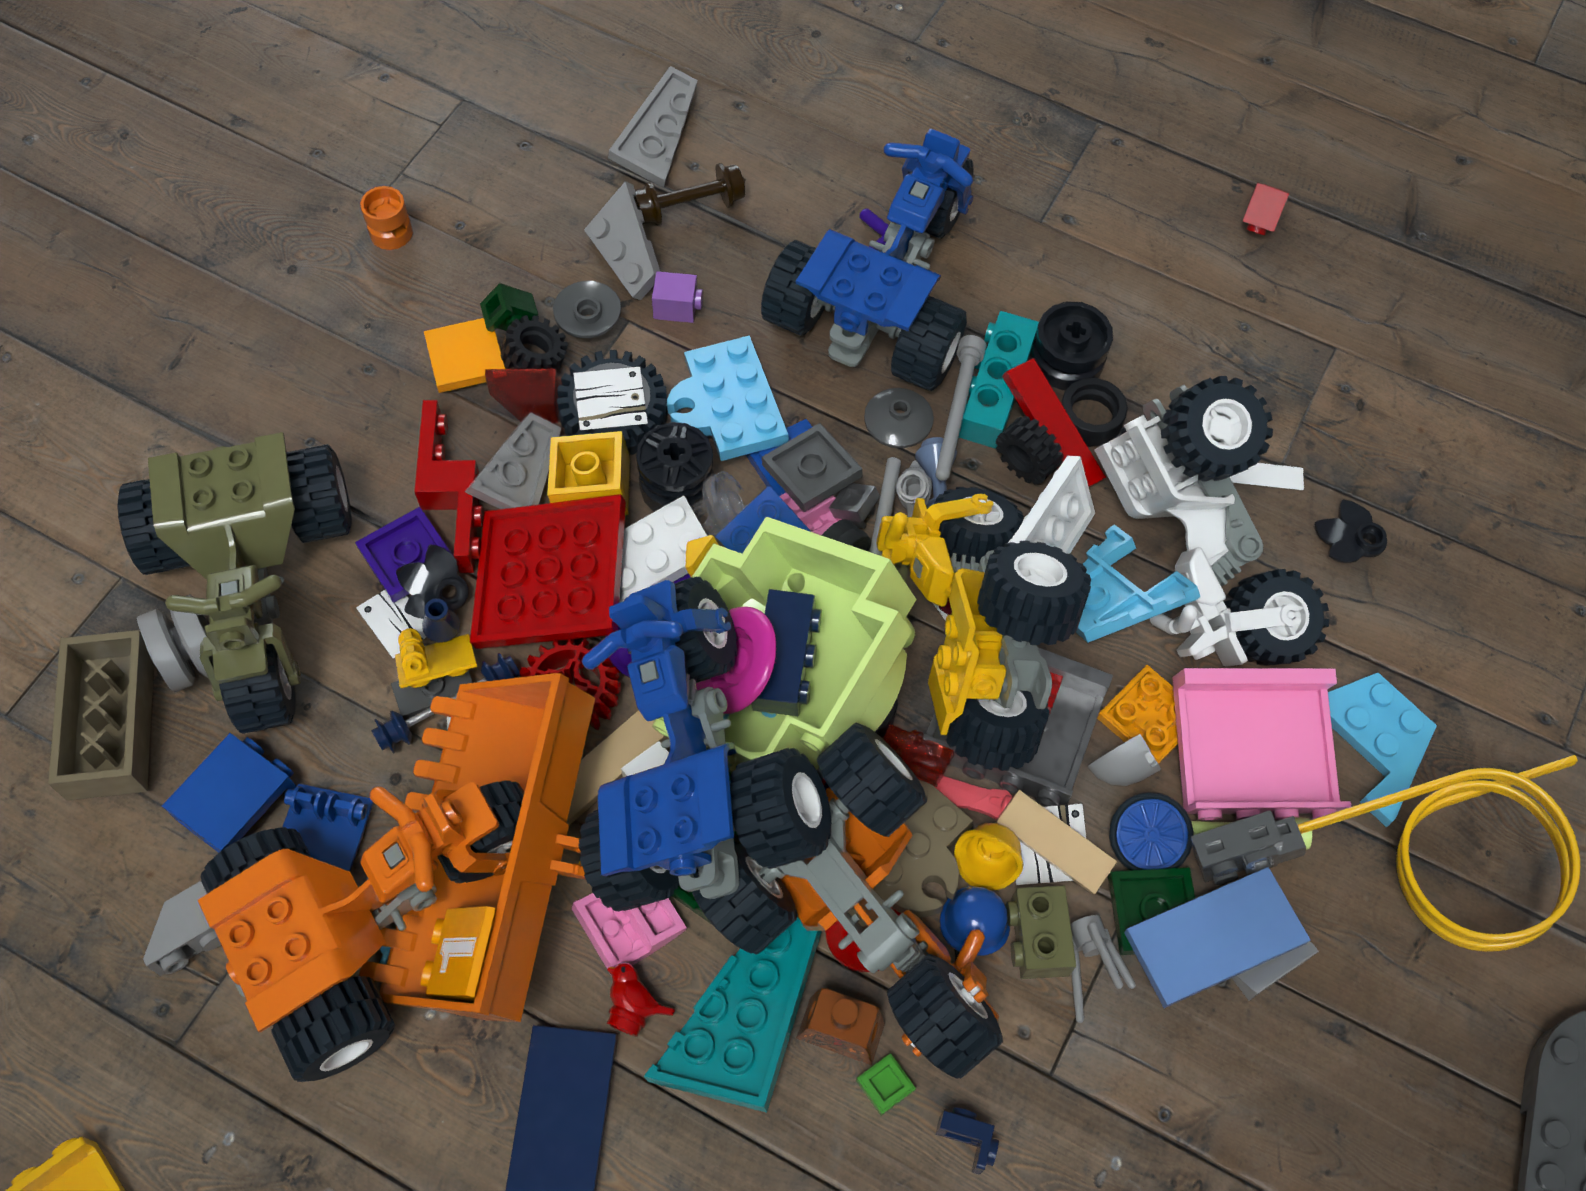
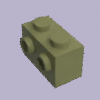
M1065 885L1016 888L1011 902H1006L1008 926H1014L1016 942H1011L1013 967H1019L1021 979L1069 977L1076 968Z

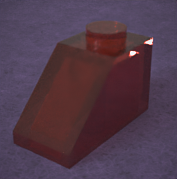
M485 369V378L490 395L520 422L531 412L551 423H558L557 390L559 384L556 369Z

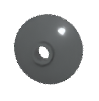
M580 281L567 286L557 295L553 304V314L557 325L567 334L579 338H594L607 333L617 324L621 315V303L616 292L609 286L596 281Z
M891 388L879 392L868 402L864 415L865 425L870 435L879 443L892 448H908L921 443L931 432L934 420L932 408L927 400L920 394L905 388ZM896 410L904 411V413H897Z

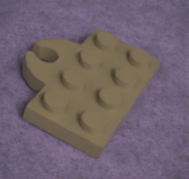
M914 770L913 773L924 789L927 802L905 821L913 836L890 873L873 890L884 901L897 890H902L904 893L903 897L892 908L900 913L910 910L919 918L936 915L943 910V904L939 899L930 898L923 893L922 888L927 883L935 882L940 884L945 890L946 897L951 900L955 898L960 873L956 858L949 849L964 832L972 828L973 820ZM854 907L848 912L851 916L858 914ZM862 918L858 921L864 929L868 927Z

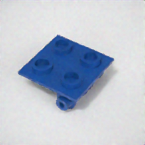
M768 485L715 537L725 548L743 554L766 517L807 531L810 530Z
M298 784L295 789H288L285 793L284 803L290 805L283 827L296 829L300 833L312 858L351 871L373 806L371 799Z

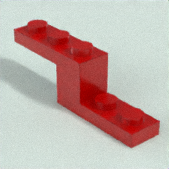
M423 400L414 492L422 510H457L454 558L457 561L459 573H474L475 559H479L481 538L477 537V527H483L484 511L483 506L479 505V499L465 493V491L479 474L476 460H445V446L441 444L442 435H447L448 433L447 415L441 414L437 400Z

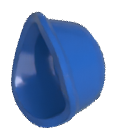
M967 886L959 889L953 900L948 898L940 914V929L946 942L955 950L961 951L969 933L974 929L981 930L985 936L977 956H986L998 951L1008 939L1010 926L1007 924V909L1002 899L994 891L984 887Z

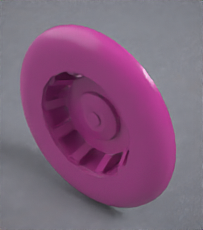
M736 607L729 610L737 637V656H735L736 662L727 673L696 683L697 690L706 687L722 690L727 700V709L723 714L738 712L754 702L765 688L773 671L776 658L775 632L768 617L762 611L753 607Z

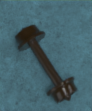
M719 163L715 167L716 181L658 196L653 184L649 181L645 183L643 188L635 190L636 196H634L637 209L642 211L645 221L642 224L654 222L658 226L662 225L661 208L720 193L726 207H731L734 201L745 197L744 183L746 179L742 177L737 165L724 166L722 163Z

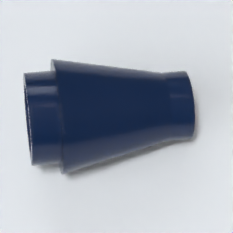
M441 599L428 601L424 608L425 614L422 622L425 636L434 642H447L451 640L460 629L459 617L447 606L445 601Z

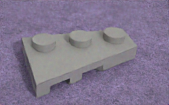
M530 412L466 489L465 493L499 509L539 505L549 472L551 437H559L561 427Z

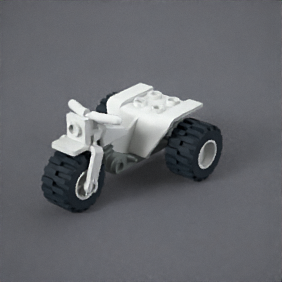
M1218 376L1213 380L1208 378L1189 389L1185 385H1181L1170 392L1171 403L1168 407L1171 410H1165L1158 399L1151 400L1143 405L1144 415L1125 424L1119 430L1121 433L1115 436L1113 440L1094 449L1129 516L1136 519L1174 516L1181 520L1186 530L1187 551L1181 553L1175 564V571H1178L1197 585L1201 597L1185 604L1181 615L1174 619L1164 614H1159L1150 618V622L1153 626L1171 635L1190 631L1191 635L1176 650L1179 657L1193 656L1194 660H1197L1216 651L1225 667L1242 665L1247 661H1257V665L1263 666L1302 661L1306 659L1305 655L1314 654L1318 650L1315 643H1322L1326 637V634L1322 632V628L1329 627V619L1324 618V612L1329 611L1328 604L1321 603L1320 597L1324 594L1320 588L1312 589L1314 581L1309 577L1300 578V572L1294 570L1286 572V569H1276L1251 575V577L1239 581V586L1233 587L1229 591L1228 595L1232 598L1231 600L1223 602L1226 599V595L1221 586L1228 583L1227 580L1233 579L1235 577L1233 574L1242 571L1239 568L1240 566L1256 560L1263 552L1262 539L1230 477L1256 465L1261 460L1259 455L1266 453L1270 446L1265 440L1273 436V428L1267 427V423L1273 419L1271 412L1265 413L1263 409L1267 402L1264 397L1259 399L1255 397L1254 394L1257 389L1252 385L1245 388L1242 387L1243 380L1236 377L1228 381L1227 376Z

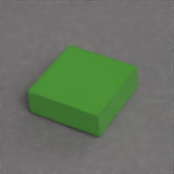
M891 1053L856 1079V1082L880 1116L916 1090Z

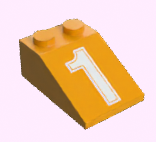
M481 906L447 909L445 919L437 918L431 940L432 944L438 945L434 961H426L420 984L427 987L426 995L428 998L474 1003L496 908Z

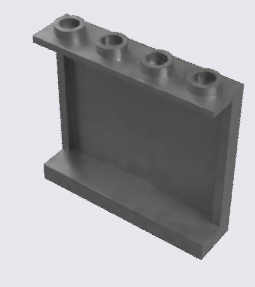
M1038 648L1040 656L1047 662L1049 671L1063 676L1045 726L1049 729L1043 733L1037 754L1034 755L1030 763H1024L1023 767L1018 769L1010 767L1009 771H1000L998 768H993L992 770L984 769L983 765H973L968 762L966 757L958 756L955 753L956 746L949 747L946 742L947 736L940 734L934 712L928 730L922 739L919 751L930 762L942 766L947 764L962 769L965 775L973 779L982 780L986 778L999 783L1003 790H1007L1010 793L1015 794L1020 790L1027 795L1035 797L1036 801L1044 806L1067 805L1072 796L1076 777L1113 675Z

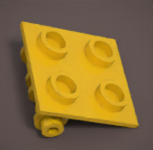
M405 629L398 636L400 653L395 654L400 689L408 686L412 688L422 687L430 683L432 679L446 675L450 677L460 676L468 672L470 668L477 667L469 634L452 638L447 642H437L424 646L420 633L415 629Z

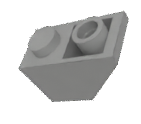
M201 881L165 901L143 958L146 966L159 976L175 973L184 968L189 962L188 959L198 953L210 951L221 946L215 930L210 928L198 902V899L207 894Z

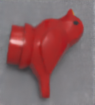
M622 962L614 967H608L607 971L611 974L613 980L610 988V998L614 1004L608 1012L611 1014L607 1021L609 1026L638 1037L641 1028H644L646 1025V1018L654 1015H674V1008L661 1005L653 998L640 981L637 970L633 965Z

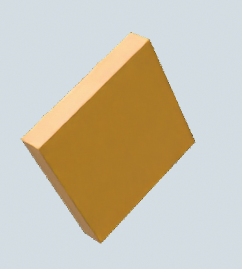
M484 318L424 331L439 393L507 378L495 330L493 332L487 330Z
M1146 665L1099 712L1097 719L1123 742L1141 734L1155 760L1160 764L1178 745L1173 686L1150 666Z

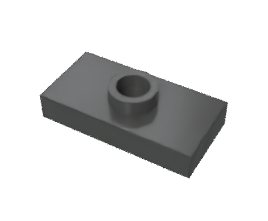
M468 671L456 677L446 675L432 679L427 685L418 688L408 686L400 689L399 681L391 683L400 714L406 721L430 708L434 697H450L458 693L460 684L473 683Z

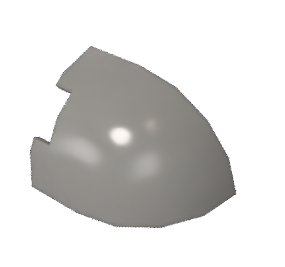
M1141 734L1109 751L1088 766V769L1098 779L1117 786H1128L1140 782L1161 770Z

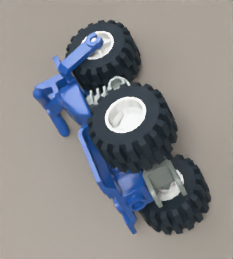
M929 129L925 135L923 146L902 143H887L884 146L885 155L906 158L902 167L903 181L887 215V219L891 223L884 236L886 244L883 245L871 240L869 242L870 247L856 242L853 238L831 229L826 232L817 248L798 240L790 242L776 259L767 278L762 295L761 315L764 320L802 336L813 328L824 309L830 313L834 310V324L829 333L832 343L829 346L828 355L831 359L849 367H855L860 364L878 330L888 333L891 339L898 337L891 361L892 375L928 391H933L941 384L956 357L959 340L964 336L967 316L965 310L929 296L937 281L940 280L941 275L928 270L930 269V264L922 261L921 258L927 259L934 247L935 240L931 239L930 235L942 239L952 229L960 213L967 214L969 210L968 205L972 204L974 197L971 195L974 169L973 161L968 158L970 148L961 145L960 141L956 138Z
M697 576L675 584L670 580H665L632 593L623 602L610 606L609 617L621 629L609 634L585 654L582 659L583 666L586 669L592 670L619 648H627L628 654H631L632 659L627 669L637 708L646 721H653L663 717L669 739L662 741L661 746L663 748L670 747V752L663 765L600 786L598 790V810H594L593 813L588 814L585 818L586 823L582 824L580 830L582 838L579 839L581 866H583L587 884L591 885L595 897L600 898L602 904L607 908L612 907L613 911L620 912L665 900L674 894V890L679 885L688 892L700 889L701 895L707 899H716L730 895L739 886L738 860L734 850V831L737 832L738 838L742 846L746 848L748 855L753 860L756 859L758 865L762 867L767 866L768 869L822 854V851L828 847V839L831 838L830 805L817 770L803 753L800 754L795 748H786L740 763L736 766V770L732 772L731 783L729 782L727 756L737 752L734 742L725 743L724 729L731 726L729 719H723V712L727 709L726 697L719 688L706 687L700 690L695 688V684L727 673L736 662L737 637L734 623L718 591L708 581H703L701 577ZM696 868H698V878H695L693 876V873L696 872Z

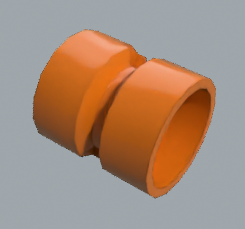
M379 186L367 191L363 195L360 205L371 241L375 246L385 250H394L405 246L411 240L413 231L403 195L399 190L389 186Z

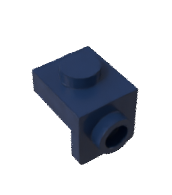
M953 1107L951 1112L943 1111L939 1117L935 1135L977 1147L972 1173L980 1175L985 1170L986 1165L993 1166L999 1145V1140L992 1138L995 1126L976 1120L977 1114L966 1109Z

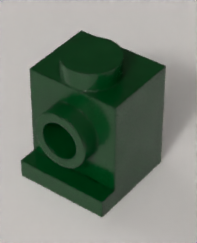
M499 283L480 303L486 328L491 332L496 328L507 331L512 321L515 319L520 321L522 316H528L529 321L532 320L533 316H538L532 293Z

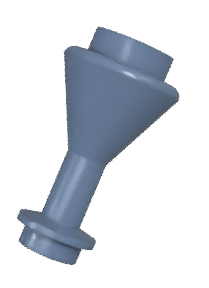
M942 437L926 439L915 454L916 461L932 481L933 498L928 501L927 508L936 502L939 494H944V491L947 490L946 480H938L935 475L943 443ZM955 450L953 463H954L955 458H956V456H957V450Z

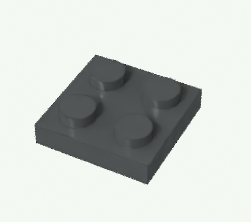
M821 423L762 456V466L803 512L862 478V467Z

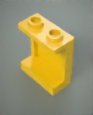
M85 1137L71 1138L61 1143L53 1150V1156L38 1167L28 1168L18 1174L11 1181L12 1186L5 1190L125 1191L97 1142Z

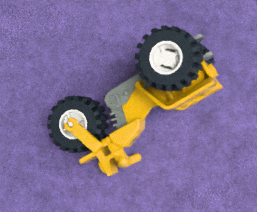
M956 487V490L948 489L944 491V494H939L936 502L928 509L924 498H916L912 517H907L902 512H898L894 516H883L876 544L878 550L882 551V557L890 559L894 566L900 562L902 565L910 564V578L929 602L944 607L949 598L952 614L946 617L945 641L943 645L939 646L938 652L933 658L928 678L940 734L947 736L946 742L949 747L956 746L955 753L960 757H966L969 763L983 765L984 769L992 770L993 768H998L1000 771H1009L1010 767L1018 769L1023 767L1024 763H1030L1033 760L1034 755L1037 754L1049 717L1047 706L1052 689V678L1047 662L1040 656L1037 645H1040V643L1053 645L1057 643V640L1064 642L1069 639L1070 634H1075L1091 589V577L1086 573L1087 569L1082 563L1076 562L1077 558L1071 554H1066L1058 547L1048 546L1046 543L1009 542L1021 526L1024 517L1022 511L1017 509L1018 506L1014 502L1008 501L1005 496L996 494L988 489Z

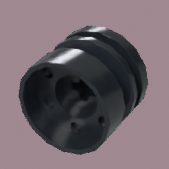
M676 422L658 425L644 435L638 444L636 461L640 491L648 507L655 512L682 496H685L694 514L706 507L713 496L714 488L713 450L709 439L698 428L687 423Z

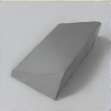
M1309 941L1299 948L1232 977V979L1248 1001H1250L1309 960L1319 950Z

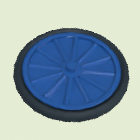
M1146 792L1127 799L1118 807L1110 824L1109 838L1117 859L1129 870L1179 868L1189 856L1192 848L1191 836L1194 835V831L1186 810L1177 801L1160 793Z

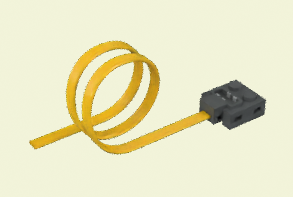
M1572 755L1517 774L1496 768L1469 769L1300 824L1296 823L1294 816L1275 822L1272 812L1269 810L1191 836L1193 852L1205 883L1214 880L1215 885L1224 884L1237 879V872L1245 870L1246 874L1250 875L1269 867L1270 869L1279 863L1304 856L1306 845L1301 835L1303 833L1435 791L1421 801L1412 811L1398 844L1396 867L1403 894L1411 909L1423 924L1442 939L1470 950L1486 952L1508 950L1527 944L1550 929L1569 908L1577 892L1581 868L1579 848L1574 831L1564 812L1554 799L1530 779L1573 766L1578 760L1576 755ZM1475 779H1493V780H1495V781L1475 780ZM1511 785H1515L1523 789L1524 791L1532 795L1534 798H1536L1551 814L1556 824L1548 815V813L1535 800H1533L1531 797L1521 792L1520 790L1511 787ZM1489 792L1513 799L1528 809L1539 820L1553 842L1561 871L1560 893L1551 915L1530 928L1505 934L1476 932L1446 918L1423 894L1414 877L1409 858L1410 834L1421 820L1443 807Z

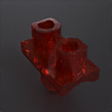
M890 724L883 740L902 758L917 779L937 787L954 757V750L933 741L924 740V734L919 730L914 729L908 732Z

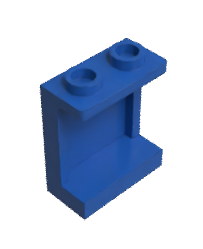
M229 733L169 797L162 807L177 822L219 853L229 845L240 840L285 790L296 788V785L290 778L294 773L280 760L275 758L271 763L262 757L265 751L250 738L246 737L241 741Z

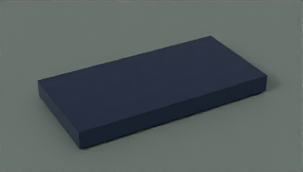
M533 1025L505 1191H596L617 1034Z

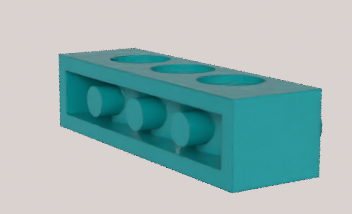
M1000 311L996 324L989 322L984 341L989 344L985 350L983 360L974 367L979 369L977 377L972 376L968 393L970 397L965 406L958 438L996 449L998 446L996 444L997 436L1005 430L1015 401V397L1002 375L1006 371L1028 361L1035 340L1038 321Z

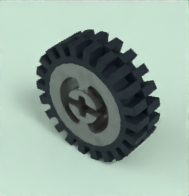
M610 350V358L608 359L603 358L602 351L594 352V362H591L588 355L582 357V367L580 368L574 362L569 367L570 375L564 373L561 378L562 385H558L557 403L559 417L566 436L622 431L630 454H636L638 444L644 435L656 426L666 423L667 394L661 374L656 375V367L652 363L646 367V360L641 356H638L635 362H633L632 352L628 351L624 352L622 359H618L617 350ZM640 367L648 424L580 430L573 373Z

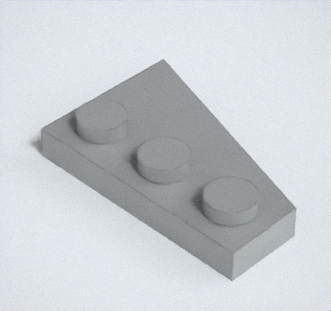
M625 181L584 230L630 295L635 299L642 300L654 286L656 271L660 272L652 243L650 240H647L642 223L645 221L642 211L637 209L634 196H636L634 185Z

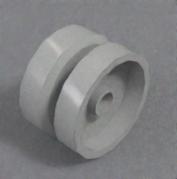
M156 608L138 616L137 622L154 665L168 687L176 693L194 684L195 672L190 660H192L197 670L208 678L200 660V644L203 638L207 637L205 625H209L205 615L170 610L174 627L168 616Z

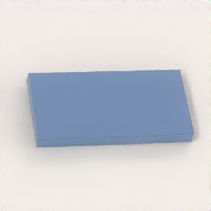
M1269 867L1134 925L1124 932L1163 1008L1311 941Z

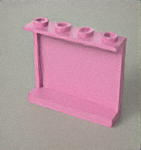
M1184 668L1172 677L1183 808L1187 814H1198V820L1201 821L1222 819V814H1236V820H1242L1271 810L1275 820H1282L1292 816L1299 818V813H1312L1313 819L1351 807V801H1340L1328 688L1337 684L1336 669Z

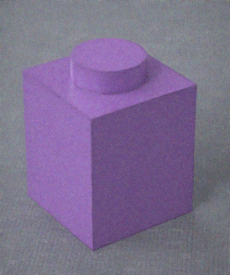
M656 271L652 294L653 318L694 323L695 310H701L703 303V289H697V275Z

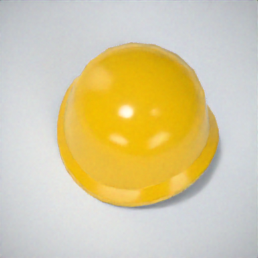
M984 823L978 825L973 830L964 832L958 838L955 845L954 857L957 861L959 873L971 886L984 887L989 890H1000L1013 883L1023 870L1024 864L1020 841L1012 830L1001 824Z

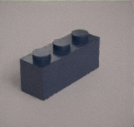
M769 589L765 615L770 620L775 632L776 658L773 671L765 688L755 701L751 703L753 711L798 717L800 704H807L809 699L810 681H805L804 679L806 667L813 668L816 645H812L810 642L812 632H819L822 609H816L815 595Z

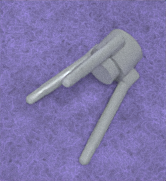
M1099 915L1086 916L1071 923L1076 968L1071 974L1075 1015L1078 1023L1084 1021L1079 951H1083L1085 957L1100 954L1108 974L1117 989L1123 987L1118 971L1130 989H1134L1136 986L1128 968L1111 940L1108 929L1104 928Z

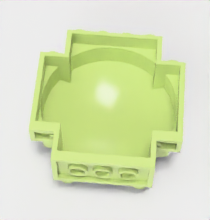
M769 517L764 519L743 554L713 543L692 577L697 576L701 577L703 581H708L721 595L728 610L748 606L756 608L765 614L769 589L815 595L816 609H822L819 632H812L810 644L816 645L813 668L806 667L804 679L805 681H810L808 703L800 704L798 717L776 714L772 718L765 717L760 711H753L751 704L743 710L729 714L728 719L731 721V726L724 729L725 743L734 742L737 752L727 756L729 772L732 774L740 763L786 748H795L800 754L803 753L817 770L819 768L818 756L854 723L864 725L875 732L891 711L901 689L906 670L907 653L903 648L910 646L915 636V629L907 615L917 599L890 559ZM663 717L654 720L655 722L652 727L669 738Z

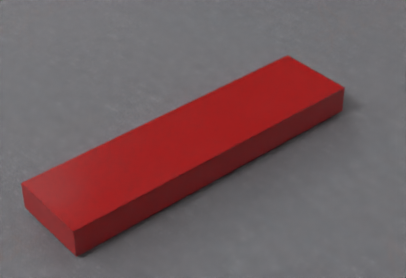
M1033 358L1006 371L1002 377L1025 416H1028L1031 421L1033 419L1038 420L1040 427L1045 425L1048 428L1046 432L1049 435L1053 433L1056 437L1054 443H1060L1062 449L1059 452L1063 453L1064 457L1062 461L1065 460L1067 455L1081 456L1089 488L1104 480L1106 476L1035 359Z

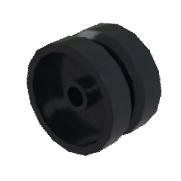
M1068 301L1053 305L1043 313L1035 334L1036 338L1031 349V359H1035L1049 384L1060 390H1067L1072 383L1083 378H1099L1113 342V328L1107 317L1091 305Z

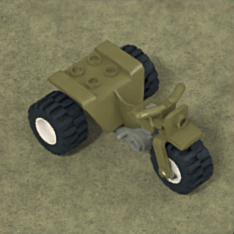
M283 432L254 437L255 442L231 447L221 446L210 451L179 456L176 452L148 458L149 479L122 484L118 495V518L124 544L132 562L143 575L191 566L207 579L206 599L171 595L167 597L165 604L171 611L209 615L210 624L205 625L207 637H204L200 644V660L212 684V691L216 701L223 700L231 722L242 734L291 724L296 709L294 685L301 684L299 677L301 673L298 663L292 657L282 629L272 623L273 619L280 617V611L275 595L271 596L270 594L281 587L284 578L277 575L268 576L267 567L283 564L291 526L301 542L308 543L348 535L352 525L348 491L335 451L329 444L287 452Z

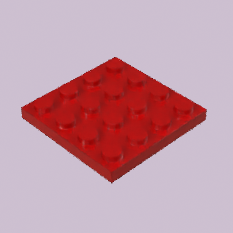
M618 494L484 511L470 643L475 649L554 641V639L559 641L568 640L569 638L607 636L617 631L618 625L609 617V607L618 604L620 599L626 501L623 496Z

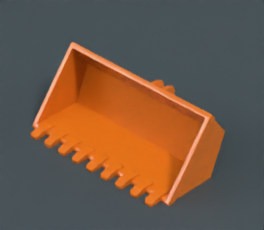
M554 673L460 684L456 699L436 696L432 699L431 712L451 717L448 731L426 728L422 736L424 745L443 749L439 763L418 760L414 766L413 773L416 777L434 781L431 793L434 794L438 789L457 791L471 781L475 782L479 787L494 782L511 781L519 783L524 791V796L505 874L493 875L468 883H455V881H451L448 878L438 857H435L433 860L438 863V868L433 871L434 885L437 888L435 893L437 900L426 909L421 911L411 910L403 915L402 918L406 924L405 930L400 931L397 926L396 930L389 928L380 930L386 941L383 947L391 948L387 964L366 961L361 966L359 976L370 977L374 982L381 983L379 993L384 1003L431 1009L486 1021L521 1022L552 885H556L558 875L585 880V872L581 864L561 862L564 849L581 854L579 849L580 838L567 836L569 828L567 819L595 698L569 683V678L563 674ZM410 792L406 796L405 805L411 808L412 811L419 812L422 810L423 798L427 794ZM395 898L387 902L386 905H389ZM481 906L496 908L474 1003L428 998L426 995L427 987L420 984L426 961H434L438 945L432 944L431 940L437 918L445 919L447 909Z

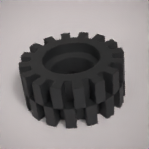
M522 316L520 321L518 319L513 320L512 324L507 328L500 350L502 351L501 359L506 360L504 365L507 369L514 367L512 374L518 377L520 372L525 374L523 380L529 381L530 377L534 376L535 382H541L544 376L547 381L552 378V375H556L559 372L566 355L568 343L564 342L566 338L564 332L558 334L560 328L556 324L551 328L549 326L550 320L546 318L542 323L539 322V316H533L531 321H529L528 316ZM523 344L536 345L540 347L545 353L538 354L531 352L528 349H526L523 346Z
M1024 416L1023 418L1018 417L997 436L996 444L998 446L996 449L998 453L1003 454L1000 457L1002 462L1009 464L1007 468L1010 471L1013 469L1016 471L1015 476L1019 479L1024 477L1025 482L1029 484L1033 482L1035 485L1042 483L1062 464L1064 457L1063 453L1059 452L1062 449L1060 443H1054L1056 439L1054 434L1049 435L1046 432L1048 428L1045 425L1040 427L1038 420L1033 419L1031 421L1028 416Z

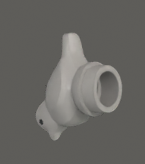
M916 460L902 473L896 483L898 498L907 509L908 517H912L916 498H924L927 505L932 491L931 478Z

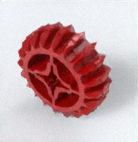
M570 638L567 640V645H560V642L554 639L552 642L553 648L550 650L540 645L538 649L540 657L529 655L527 661L530 667H521L520 676L528 677L561 673L569 678V683L574 684L575 681L576 687L595 698L590 725L599 730L601 725L598 718L610 720L612 714L609 707H617L619 704L618 696H616V694L621 692V683L617 681L620 677L619 670L616 667H612L613 665L609 658L598 667L592 669L591 671L600 680V685L597 687L591 685V681L584 679L582 659L591 650L589 641L586 638L579 646L575 645L574 639Z

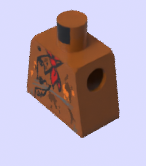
M821 988L809 999L796 1039L872 1065L885 1023L880 1008L838 992Z

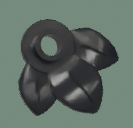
M1343 499L1341 501L1339 518L1323 519L1316 521L1314 524L1319 538L1325 543L1332 545L1329 557L1339 562L1353 563L1363 556L1376 557L1387 546V534L1384 528L1379 524L1373 523L1372 516L1368 510L1349 500Z
M430 544L426 551L424 563H408L396 570L400 585L412 595L404 608L407 614L423 619L425 605L432 599L445 601L451 610L460 608L466 602L468 586L464 579L457 575V561L447 550ZM447 585L455 587V594L450 598H446L442 594L443 588Z

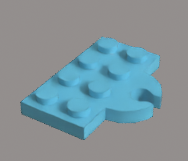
M750 335L684 352L685 362L691 377L680 381L670 391L667 398L668 414H670L671 422L687 423L698 428L705 436H712L721 461L781 446L789 441L788 432ZM685 407L693 409L691 412L688 413L677 412L679 409Z

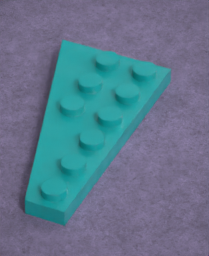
M797 917L793 924L759 954H751L740 948L735 956L731 955L693 1007L694 1013L680 1032L676 1031L667 1043L668 1049L656 1065L652 1064L644 1075L647 1082L767 1113L822 931H807L799 917Z

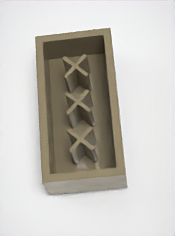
M140 630L60 638L48 784L66 801L148 792L154 663L147 651Z

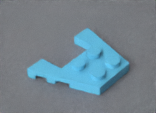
M1114 524L1105 532L1107 537L1100 546L1094 544L1086 552L1088 559L1083 565L1087 569L1086 573L1091 577V589L1076 633L1089 643L1197 600L1201 597L1198 587L1176 571L1148 591L1143 592L1111 567L1112 564L1136 549L1133 538Z
M1379 673L1328 692L1332 728L1385 777L1360 803L1362 804L1408 789L1437 725ZM1403 801L1370 811V813L1387 827L1396 819Z

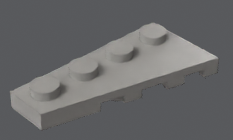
M670 66L609 149L608 159L664 188L698 80Z

